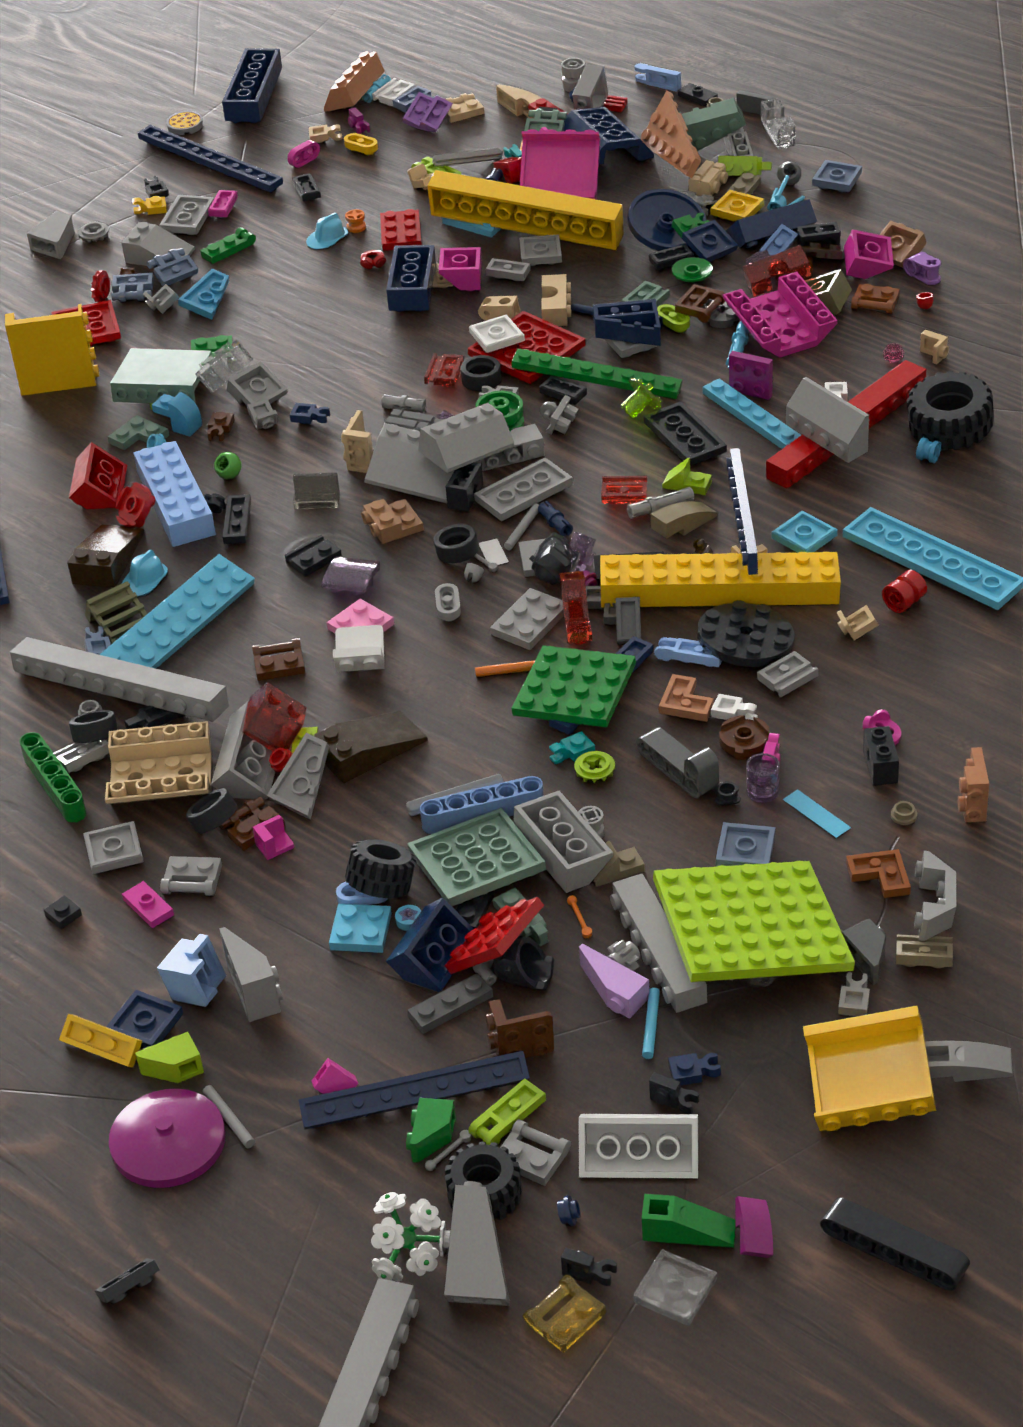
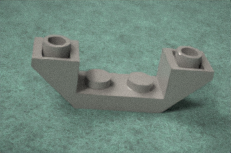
M930 851L923 852L922 861L917 860L915 877H919V888L936 890V897L941 898H938L937 904L923 902L921 912H916L914 928L919 929L920 941H925L951 928L956 911V871Z

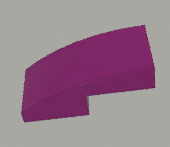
M737 1196L735 1198V1227L740 1228V1254L770 1258L773 1256V1235L766 1200Z

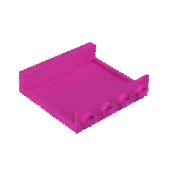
M534 129L522 131L523 145L520 186L597 200L600 154L599 132L594 130H585L584 132H576L575 130L556 131L553 129L547 131H537Z

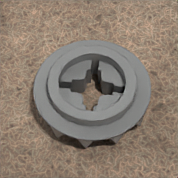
M101 222L87 223L78 230L79 238L88 243L104 240L105 237H108L109 227Z

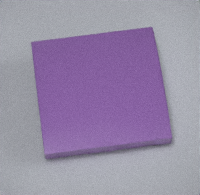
M418 92L404 115L402 122L421 130L437 132L453 103L437 95L433 99Z

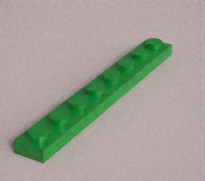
M517 349L512 359V368L673 399H677L682 387V379L576 360L569 357H560L548 353H539L527 349Z

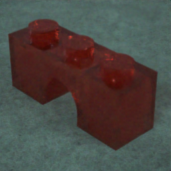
M801 245L743 266L745 281L753 297L773 290L771 278L777 274L788 275L798 272L802 278L811 276L809 261Z

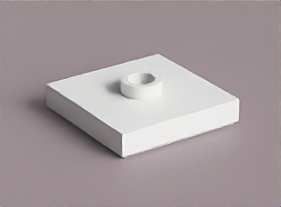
M508 315L469 326V333L486 353L525 341L524 334Z

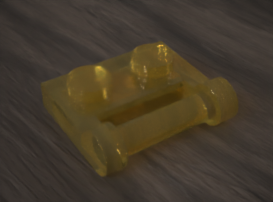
M566 1274L559 1280V1286L534 1309L529 1308L522 1316L527 1325L564 1353L606 1314V1306L581 1288L570 1275ZM566 1295L572 1298L549 1321L546 1322L542 1319Z

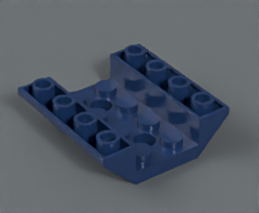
M606 107L571 110L567 115V119L564 120V131L575 130L576 132H584L585 130H594L599 132V165L604 164L606 150L613 151L617 148H625L639 161L654 158V153Z

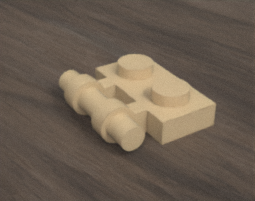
M465 93L457 98L452 99L450 97L445 99L453 103L446 115L450 123L485 114L483 105L477 99L475 100L473 93L468 95Z

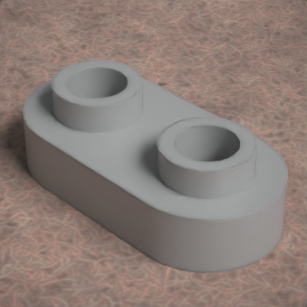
M450 583L439 585L435 589L437 615L442 620L453 621L461 614L458 588Z

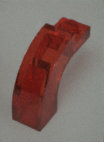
M584 572L559 573L567 643L584 644L592 640Z

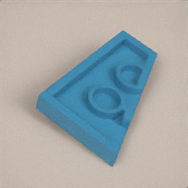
M211 269L178 299V306L212 320L229 283V275Z

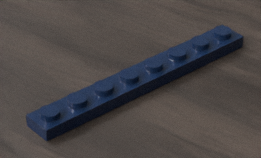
M519 1051L298 1099L304 1130L416 1106L418 1105L419 1098L448 1099L520 1083L524 1078L529 1081L530 1077L524 1052Z

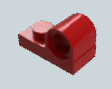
M509 157L494 162V168L502 170L507 183L514 184L520 182L522 157Z

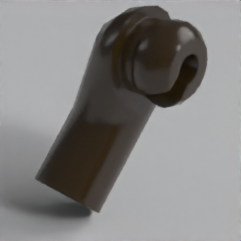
M699 538L693 542L696 554H713V550L708 543H705L704 539Z

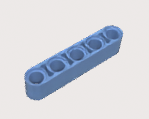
M528 776L424 801L420 806L422 829L428 834H433L502 808L508 816H513L514 806L544 796L543 782L538 777Z

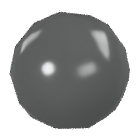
M793 161L782 163L777 170L779 181L782 183L785 176L789 175L786 186L796 184L802 175L799 165Z

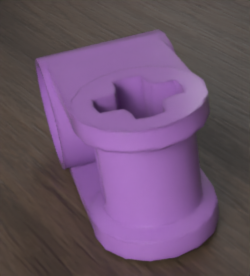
M919 252L904 260L903 267L909 276H913L927 285L938 284L941 280L939 275L941 261L925 252Z

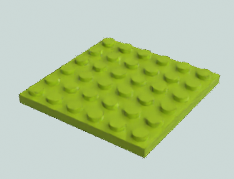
M810 861L654 870L653 881L690 982L854 971L855 961Z

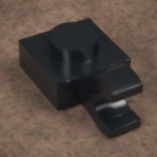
M654 1072L649 1080L651 1100L675 1109L679 1105L681 1112L685 1114L693 1113V1105L687 1102L691 1101L698 1104V1092L683 1089L680 1087L679 1081Z
M565 1248L561 1256L562 1275L591 1284L595 1280L601 1285L610 1286L612 1283L611 1275L604 1272H617V1263L615 1261L604 1259L600 1262H594V1256L588 1255L584 1251Z

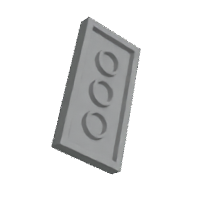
M545 457L474 493V498L478 504L503 521L527 509L534 503H538L573 485V477Z

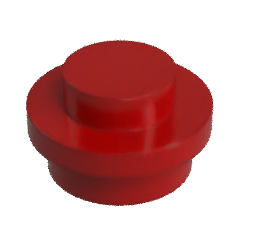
M284 748L275 749L269 757L271 768L276 772H282L293 753Z

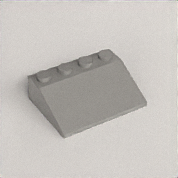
M384 423L364 483L447 503L445 486L454 470L446 473L418 451L420 432L418 430Z

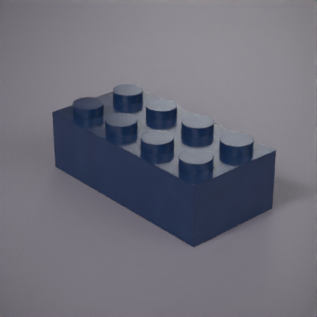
M434 245L394 246L386 289L389 311L429 310L436 269Z

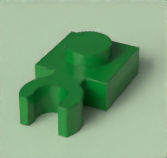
M698 213L695 218H692L689 214L674 219L671 226L682 238L683 232L710 221H701L703 220L704 213Z

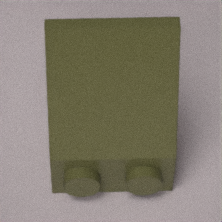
M841 269L805 280L833 316L841 312L844 303L852 291Z

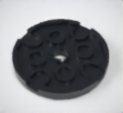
M741 600L722 604L707 610L701 616L697 629V638L702 648L707 647L711 650V655L726 663L747 667L769 665V661L781 659L790 654L795 637L791 623L768 605L750 604Z

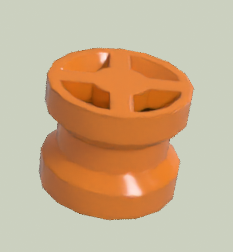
M353 209L345 214L346 221H348L346 226L349 232L359 233L366 229V223L363 221L365 219L364 211Z

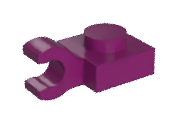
M356 107L349 109V126L361 135V132H365V130L370 132V124L364 121L363 114Z

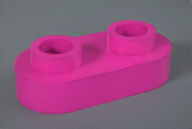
M307 140L288 153V163L296 168L302 167L317 158L320 146L312 140Z

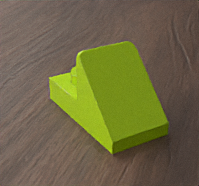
M687 458L668 472L662 488L679 491L691 487L695 494L706 495L712 483V475L690 471V458Z

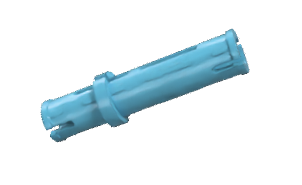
M742 321L737 324L736 332L732 335V345L729 354L732 351L743 353L744 346L748 343L749 330ZM729 355L726 361V366L729 365Z

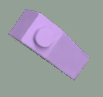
M584 944L579 946L580 966L607 1007L615 1013H620L630 1019L648 1000L649 979Z

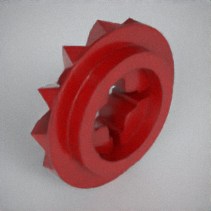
M100 270L95 273L91 283L92 298H94L95 302H103L110 292L108 273Z

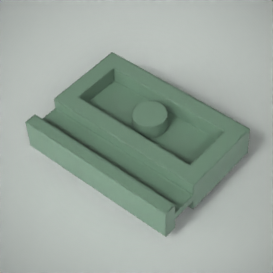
M644 281L623 298L622 302L656 299L658 307L670 297V290H662L661 286Z

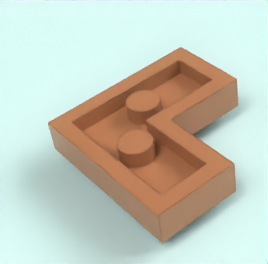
M672 674L659 704V713L707 722L714 704V698L693 695L696 688V678Z

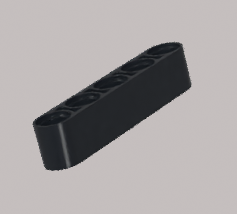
M836 1198L820 1222L821 1228L827 1235L945 1290H955L970 1265L968 1257L958 1249L845 1198Z

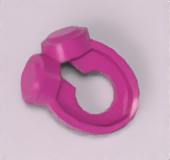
M878 710L873 716L865 717L863 730L877 726H889L890 730L894 732L892 735L894 744L897 745L899 743L901 729L890 719L888 711Z

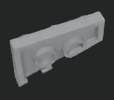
M306 733L268 792L267 797L269 800L311 820L330 747L328 743Z

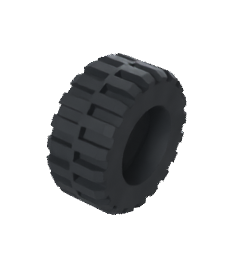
M947 371L945 374L940 372L936 373L933 377L928 376L924 378L923 382L919 381L914 386L907 399L908 422L911 434L918 441L923 437L927 438L930 442L940 441L941 450L943 451L971 447L973 443L980 442L983 436L986 437L993 427L992 391L981 378L978 379L973 374L967 375L966 372L954 373V371Z

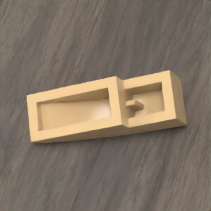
M500 84L496 86L497 102L516 116L524 114L529 118L528 104L541 98L520 88Z

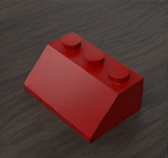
M91 442L76 458L69 498L87 510L116 508L118 496L124 489L127 465Z

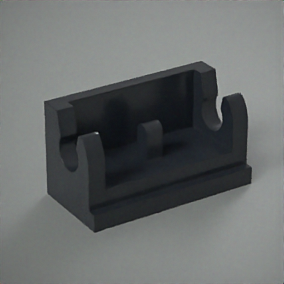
M837 222L797 226L798 248L809 245V242L840 245L841 231Z

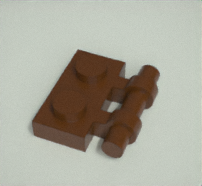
M262 797L254 800L249 799L244 802L241 808L237 809L226 822L219 826L222 830L229 826L232 827L227 830L228 837L243 851L256 844L253 826L279 815L270 806L262 810L259 809L265 805ZM247 815L250 816V817L247 818L246 820L241 821V819L244 818V817H246Z

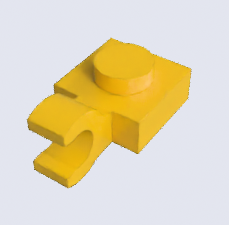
M153 196L146 198V201H143L141 198L132 199L133 205H140L139 207H134V214H141L143 212H148V215L167 213L165 197Z

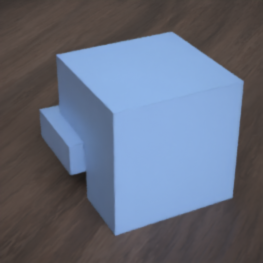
M199 934L194 941L181 939L157 967L172 1000L204 1007L217 994L216 988L226 977V973L208 935Z

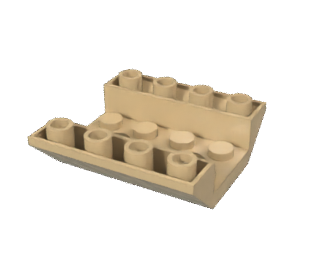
M208 721L109 731L108 750L111 759L110 782H106V804L207 795L212 792V751Z

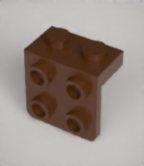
M500 999L489 1001L490 1013L485 1014L488 1030L491 1032L487 1033V1040L490 1050L495 1049L497 1056L523 1051L525 1058L542 1056L554 1051L553 1017L551 1012L545 1011L506 1020Z

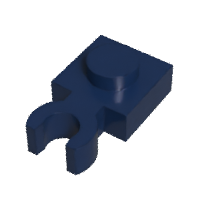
M295 403L290 413V421L301 424H311L313 420L319 423H327V416H330V408H317L316 404Z
M696 1053L668 1057L672 1079L679 1081L680 1086L702 1082V1075L709 1077L721 1075L720 1065L711 1066L712 1064H718L717 1053H709L702 1059H698Z

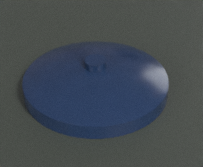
M653 189L641 193L632 201L628 211L627 222L630 231L638 241L651 249L661 251L686 244L671 226L674 219L689 214L692 218H695L698 213H704V211L695 200L681 192L670 189ZM704 213L703 220H701V221H706V220H707L705 213Z

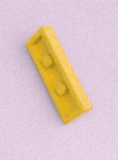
M73 1014L67 1015L59 1038L62 1042L127 1067H134L136 1061L135 1053L140 1050L142 1040Z

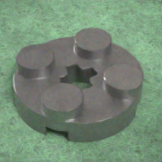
M709 299L702 308L705 309L713 300ZM725 301L724 304L719 305L715 309L708 322H710L712 327L727 328L734 326L733 322L738 320L739 323L741 320Z

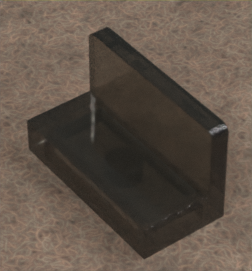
M337 473L293 475L295 490L293 498L294 509L338 508L340 489Z

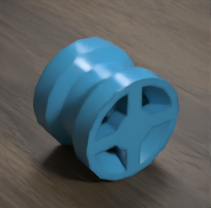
M921 438L917 446L916 458L919 460L928 459L930 463H936L941 451V442H930L927 438Z

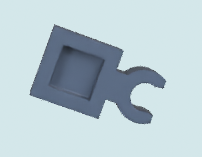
M98 626L97 633L90 632L89 627H86V652L100 655L111 645L109 637H103L104 630L102 626Z

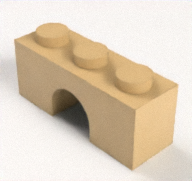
M566 274L542 275V319L557 326H567V317H571V282H567Z

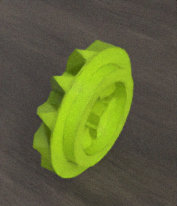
M590 751L576 759L574 768L577 777H582L584 782L592 780L595 783L596 780L605 781L606 777L613 775L615 762L605 752Z

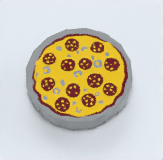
M184 111L171 115L166 120V126L170 133L182 136L185 135L184 132L193 134L203 127L202 116L196 112Z

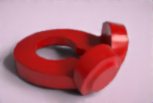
M369 250L361 255L360 265L366 269H372L373 266L380 268L386 263L384 253L379 250ZM369 255H378L373 260L367 257Z

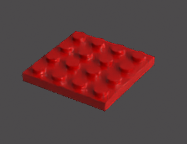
M522 311L511 320L524 334L525 341L486 353L479 343L476 342L468 347L467 350L468 355L471 357L487 355L496 358L500 362L501 371L531 384L544 374L512 368V359L517 349L570 357L586 346V338L526 311Z

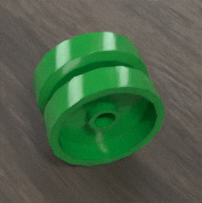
M504 390L492 391L484 394L477 400L476 407L489 403L503 413L510 431L524 426L523 401L519 395Z

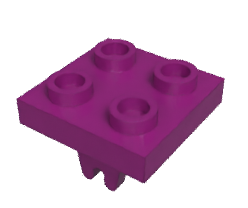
M732 351L729 354V385L741 394L770 400L773 393V359Z

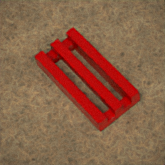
M608 95L603 107H606L609 111L622 112L628 103L627 97Z

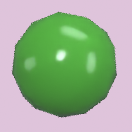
M232 452L221 453L214 462L215 472L220 478L226 480L234 479L239 475L242 468L239 457Z

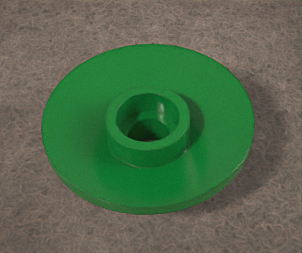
M696 257L681 259L672 267V274L677 279L687 282L704 280L713 271L712 264L709 261Z

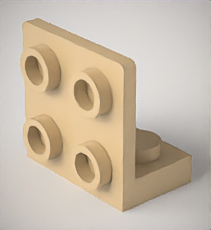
M357 410L354 417H351L346 430H343L341 435V441L344 443L345 448L344 461H346L347 470L367 473L373 455L371 433L365 432L363 412Z

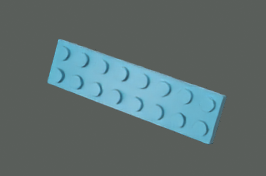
M872 507L843 529L844 538L996 610H999L1023 588V577Z
M218 554L100 655L156 669L254 584L255 578Z

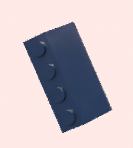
M810 199L739 219L726 232L738 244L739 248L746 246L749 249L759 245L758 242L764 241L766 243L781 224L796 232L797 226L814 225L817 219Z

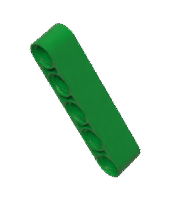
M29 732L24 734L19 742L24 761L66 821L79 822L83 820L87 812L80 789L39 733Z

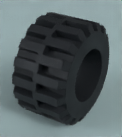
M384 840L358 841L351 846L345 880L352 888L366 895L378 898H399L410 891L416 858L408 849Z
M479 1142V1145L475 1146L472 1143L467 1145L465 1150L462 1148L457 1150L456 1156H451L448 1160L449 1165H446L445 1180L451 1208H453L455 1185H464V1182L467 1181L477 1182L481 1180L494 1181L490 1184L482 1185V1187H486L489 1193L494 1219L499 1218L502 1220L506 1218V1213L512 1214L515 1210V1205H519L520 1195H522L519 1163L516 1162L515 1155L513 1153L509 1154L508 1148L504 1146L498 1148V1144L493 1142L490 1145H486V1142Z

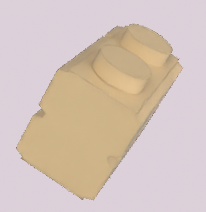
M706 160L695 172L694 176L689 179V191L696 192V196H713L714 193H718L720 186L725 184L728 179L725 164Z

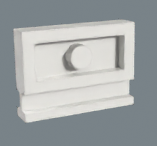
M393 78L372 93L373 100L379 99V102L393 106L392 100L415 88V84L403 80L397 81L396 78Z

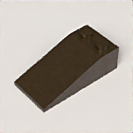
M100 525L74 549L67 562L72 584L108 588L116 587L145 532L144 528Z
M401 711L337 723L314 734L315 737L327 742L330 746L325 765L343 783L428 740L427 736Z

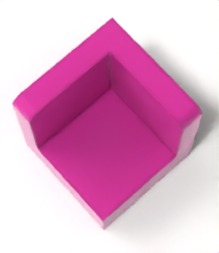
M280 815L253 826L256 846L267 860L294 848L293 841L285 833L283 819Z
M327 1058L312 1079V1084L316 1090L326 1094L354 1088L358 1085V1081L355 1075Z

